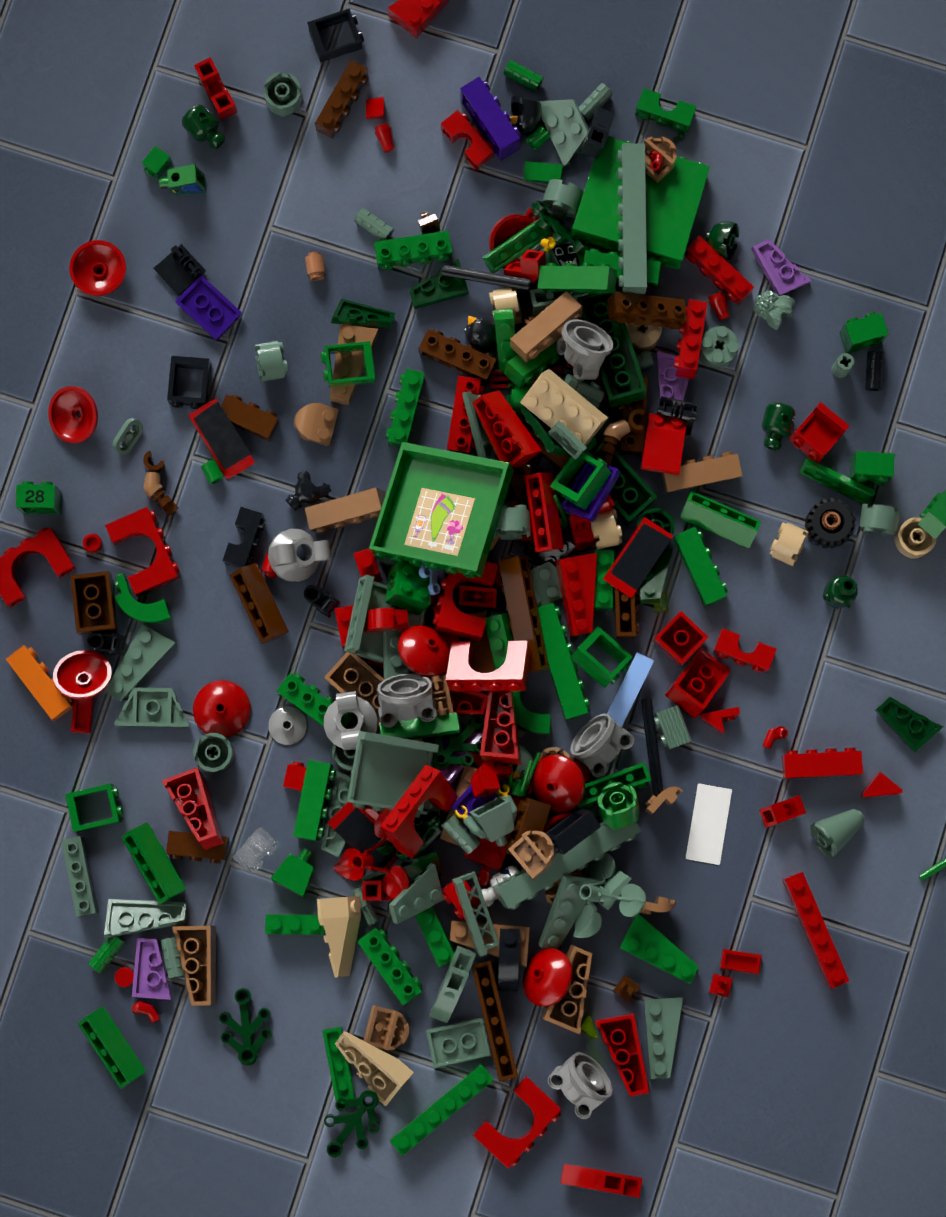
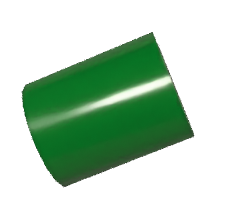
M539 126L525 140L536 151L550 139V135L545 128Z
M214 459L201 466L211 485L224 478Z

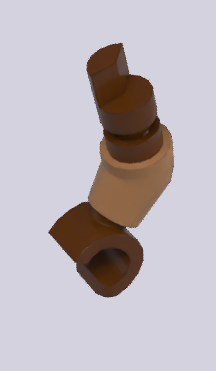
M643 409L633 410L626 420L623 419L611 423L606 428L603 434L605 445L601 447L600 459L608 465H611L615 452L614 446H617L618 441H621V438L628 434L630 430L639 432L644 429L642 425H636L633 421L634 416L641 417L645 413Z
M148 451L143 458L144 468L147 471L143 485L144 492L149 499L152 498L155 502L158 501V506L171 516L179 507L168 495H164L165 491L161 485V478L158 473L163 469L164 461H160L156 466L150 465L148 461L152 458L151 451Z

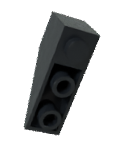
M597 106L580 152L598 159L607 140L614 113Z

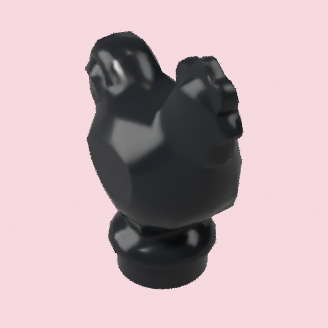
M300 471L297 476L298 482L295 486V494L288 495L285 501L296 511L298 508H301L302 502L312 504L319 498L329 496V492H331L330 485L323 483L322 486L316 487L311 482L310 474L307 471Z

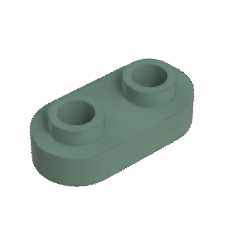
M134 418L126 420L113 440V449L120 454L129 453L143 432V424Z

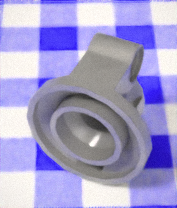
M578 319L569 320L564 324L561 333L562 337L557 341V352L559 355H565L566 361L574 367L573 374L576 379L595 380L598 377L599 369L605 357L613 349V341L603 329L593 323Z
M300 529L282 531L273 538L269 546L268 559L270 566L276 575L285 581L299 582L308 579L315 573L319 562L331 560L329 540L315 541L310 534ZM299 545L304 549L305 561L300 560L296 552Z
M401 674L389 677L378 685L377 692L380 704L378 713L383 726L392 727L397 723V720H413L418 717L425 722L435 719L437 712L433 702L432 682L429 678L417 674ZM388 713H391V714H392L391 716H388V717H385V716H384L385 714H388Z
M356 691L336 694V701L328 707L324 715V729L327 737L334 745L343 750H356L359 731L376 733L378 718L374 708L368 701L358 697ZM349 712L356 714L358 724L355 728L346 729L342 726L341 718L344 714Z
M603 713L589 720L580 729L571 743L570 751L575 758L586 766L593 776L601 778L608 771L607 764L619 754L620 750L629 749L633 746L634 737L626 729L621 728L617 721L609 714ZM626 735L625 740L620 742L621 737ZM600 763L599 768L594 770V766Z
M575 1053L562 1066L555 1067L548 1077L550 1087L556 1090L561 1089L566 1098L576 1105L575 1113L581 1119L589 1118L599 1105L612 1096L613 1089L607 1073L599 1063L585 1053ZM556 1075L560 1076L562 1080H559ZM583 1104L588 1106L589 1109H585Z

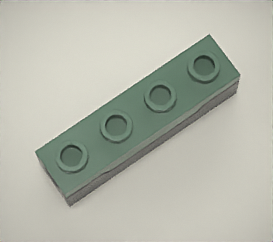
M78 836L61 840L76 917L99 913L84 837Z

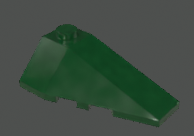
M436 852L418 857L410 862L398 864V866L405 869L410 881H414L418 875H422L430 863L436 865L439 880H441L440 876L444 875ZM378 871L362 878L363 881H383L384 876L387 874Z

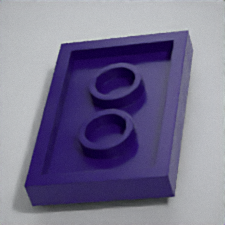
M202 275L175 301L185 313L216 341L243 315L237 307Z
M586 462L570 490L578 494L596 467ZM607 466L612 473L586 510L567 499L564 500L561 508L564 511L594 522L621 472L617 468Z

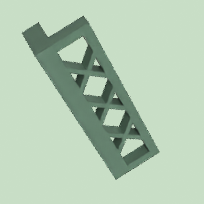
M471 872L452 879L476 952L481 957L487 955V949L498 946L499 942L476 873ZM472 878L474 886L471 891L465 889L463 881ZM472 896L480 900L477 909L471 906L470 900ZM478 914L486 917L483 927L477 924L476 918ZM484 932L492 935L493 942L484 945L482 939Z

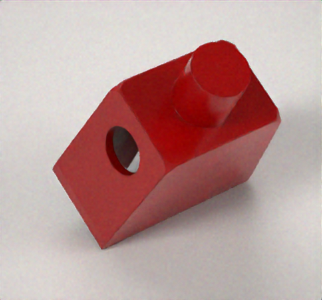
M369 548L353 553L361 577L370 575L375 576L373 580L380 583L383 581L374 554Z

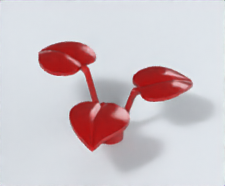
M386 808L379 814L374 826L375 835L382 838V840L370 849L365 850L364 853L355 848L347 849L333 869L341 876L354 881L362 879L365 876L366 869L385 872L387 875L383 878V889L388 896L395 899L404 889L410 887V879L407 872L398 865L393 866L390 871L374 867V858L370 855V852L384 844L386 840L391 842L380 827L390 813V809Z

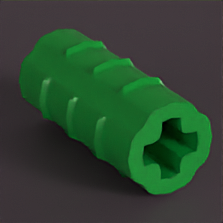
M513 60L508 62L503 72L504 76L534 92L538 91L544 78Z
M119 936L109 937L88 965L102 974L126 942Z

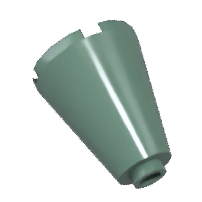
M851 809L814 822L809 827L810 835L812 838L815 837L817 839L816 846L825 856L834 857L861 829L865 818L861 811Z

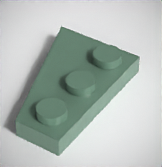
M430 863L426 867L427 870L422 875H418L414 879L415 882L408 889H404L389 904L393 923L399 924L444 900L435 864Z

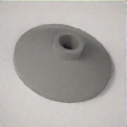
M290 706L281 707L269 719V732L278 743L292 745L304 737L307 730V721L303 713L297 708ZM287 721L291 723L288 729L284 728V723Z

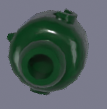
M203 105L193 106L183 116L182 126L195 140L199 142L207 140L213 149H218L225 142V136L217 132L219 121Z
M777 402L767 405L762 421V429L768 433L767 438L764 440L765 448L779 450L782 446L781 437L791 435L795 419L793 407Z
M836 576L826 584L823 599L832 608H850V604L858 595V585L848 576Z

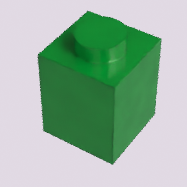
M154 146L142 161L143 171L152 178L154 176L159 179L171 165V157L157 146Z

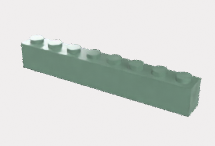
M622 143L621 150L617 151V162H620V168L617 169V179L621 180V186H618L617 196L621 197V203H618V215H621V221H618V233H621V239L618 240V251H621L622 257L618 259V269H622V275H619L618 286L622 287V292L645 294L647 289L645 144Z
M603 822L598 830L566 854L555 853L551 866L535 880L531 878L525 869H522L496 884L493 888L503 907L511 908V910L519 907L523 900L533 899L540 890H547L555 885L554 882L562 879L563 875L571 876V872L576 869L578 871L584 869L591 860L597 861L604 857L603 853L618 849L621 846L620 843L635 839L637 837L636 834L641 832L637 822L616 830L610 829Z

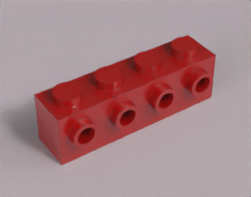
M701 236L686 249L685 256L691 264H695L705 277L710 278L719 290L727 294L730 301L739 306L752 293L754 286Z
M689 299L687 306L685 305L687 320L679 328V333L682 334L676 346L679 355L675 356L673 367H676V377L694 380L708 302Z
M458 375L447 451L470 455V451L474 452L475 443L472 440L473 435L462 393L472 392L471 394L483 395L484 385H481V379Z
M536 473L525 476L536 552L564 549L558 507L553 498L556 492L550 487L554 481L553 473Z
M836 748L825 749V753H817V749L806 750L805 754H798V750L786 751V754L782 755L783 779L862 775V751H856V748H844V752H837Z

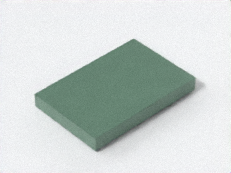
M483 1017L426 1030L434 1069L491 1056Z

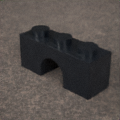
M240 507L235 526L246 531L247 536L245 541L238 545L228 542L222 560L225 564L237 568L252 564L254 556L251 554L253 548H257L260 538L257 536L259 530H263L266 522L263 513Z

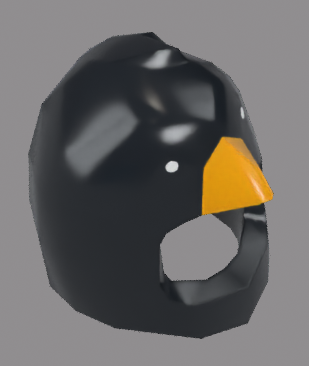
M514 95L511 97L510 122L512 126H516L521 135L533 132L538 128L541 120V103Z
M468 316V324L464 330L467 343L481 350L491 347L496 339L494 323L487 318Z

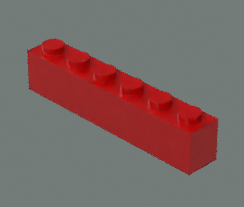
M798 872L782 879L828 988L833 989L849 982V978L804 873Z

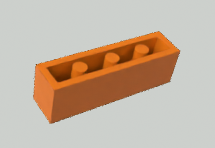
M23 645L6 658V661L51 720L56 721L73 708L71 705L73 700L57 690L53 678L51 679L47 673L50 670L43 662H38L36 659L38 655L32 647L28 648Z

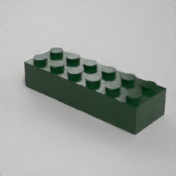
M592 293L577 297V302L582 305V320L593 323L603 329L613 341V349L605 357L599 369V377L609 409L646 399V386L626 323L609 321L607 300L613 293Z

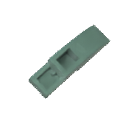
M457 946L429 1013L430 1017L448 1022L469 976L470 968L476 956L475 952Z

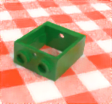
M370 341L324 346V352H321V362L325 363L326 370L323 371L324 382H328V387L374 383L375 373ZM362 351L365 376L333 380L330 354Z
M585 450L576 460L572 456L550 487L558 495L586 510L612 472L607 468L608 464L600 458L595 460L594 456ZM587 462L596 467V469L577 494L567 488V486L583 463Z
M597 627L570 658L606 688L609 683L613 685L620 678L618 674L620 671L624 673L630 667L628 662L633 656L600 627ZM594 643L599 645L619 663L612 673L587 652Z
M111 783L65 794L72 829L75 833L122 822L123 810L117 803V798H119L118 788L114 787ZM107 790L113 818L82 825L77 797Z

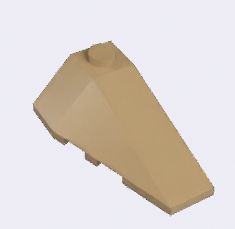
M360 896L317 899L318 920L320 925L324 926L326 935L323 937L325 943L329 944V959L334 976H350L361 918Z
M346 1031L342 1033L335 1043L348 1063L354 1064L358 1070L356 1074L359 1078H364L369 1085L367 1089L376 1092L379 1101L384 1106L388 1105L414 1073L399 1059Z

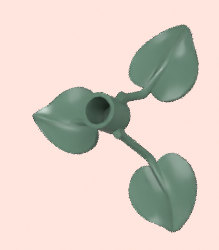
M603 853L604 857L597 861H590V878H595L598 882L584 884L579 890L581 899L586 900V904L590 905L583 907L575 921L573 936L576 938H588L600 930L603 918L600 913L596 912L598 908L593 902L599 901L602 897L621 900L619 909L626 917L636 916L645 906L646 895L644 890L638 885H625L622 888L621 897L602 893L601 889L596 887L605 884L606 879H610L614 875L616 868L615 860L608 853Z

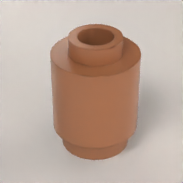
M319 252L308 253V256L305 257L308 277H310L311 281L324 279L326 269L323 255L319 254Z

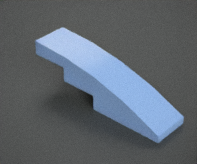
M638 652L607 712L621 727L654 660Z

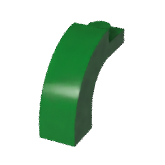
M124 573L116 575L117 581H115L117 591L122 594L114 597L120 608L127 615L145 624H160L172 620L165 600L151 604H143L136 601L132 596L126 575Z
M513 691L517 725L533 734L549 735L550 714L530 712L521 702L520 691Z

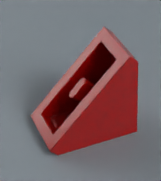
M459 586V606L471 609L496 608L497 589Z
M879 772L863 790L861 798L902 794L903 791L883 773Z

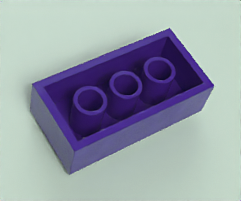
M478 77L460 88V101L486 141H489L493 146V151L498 159L502 161L519 150L521 134L516 126L513 127L511 125V119L507 112H503L499 107L501 104L498 98L492 96L489 92L490 87L488 83Z

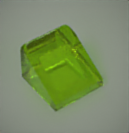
M662 593L659 603H653L655 614L669 612L666 593Z
M586 1015L581 1021V1031L589 1038L597 1039L598 1035L590 1015Z

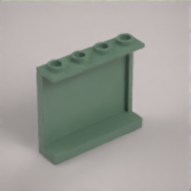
M365 575L359 578L344 651L383 664V632L373 633L364 632L363 630L367 611L378 608L405 609L385 603L387 585L373 581V576ZM428 607L420 614L408 611V615H421L419 625L425 626L424 617Z
M359 731L347 802L353 803V807L365 809V805L372 806L371 810L383 812V809L387 808L391 812L424 766L428 765L431 767L433 752L438 753L439 745ZM424 802L419 807L415 817L419 818L420 814L427 815V812L423 811Z

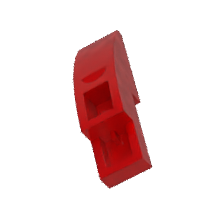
M563 1164L560 1184L640 1198L642 1178Z

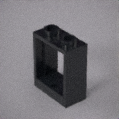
M350 8L307 22L320 63L362 49L364 38L361 30L357 31L356 25H358L356 15L351 14ZM348 21L355 42L325 51L318 30Z
M171 356L167 401L169 404H172V407L183 408V405L191 406L190 408L199 409L207 404L211 370L209 358ZM176 368L203 370L201 398L174 396Z
M578 808L545 834L552 840L555 853L564 855L598 830L601 825L590 810Z

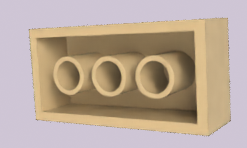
M550 369L541 373L520 402L550 428L560 421L585 446L590 443L608 419L606 415Z

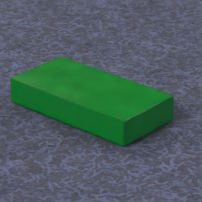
M525 161L523 181L549 183L552 179L561 180L562 165Z

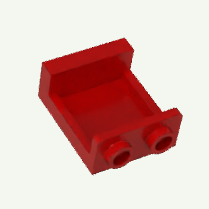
M820 402L789 440L796 448L806 453L809 459L819 463L850 425Z

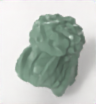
M767 290L755 298L753 310L758 316L763 317L771 328L778 330L782 323V317L789 318L792 316V307L795 305V301L789 296H779L777 293Z

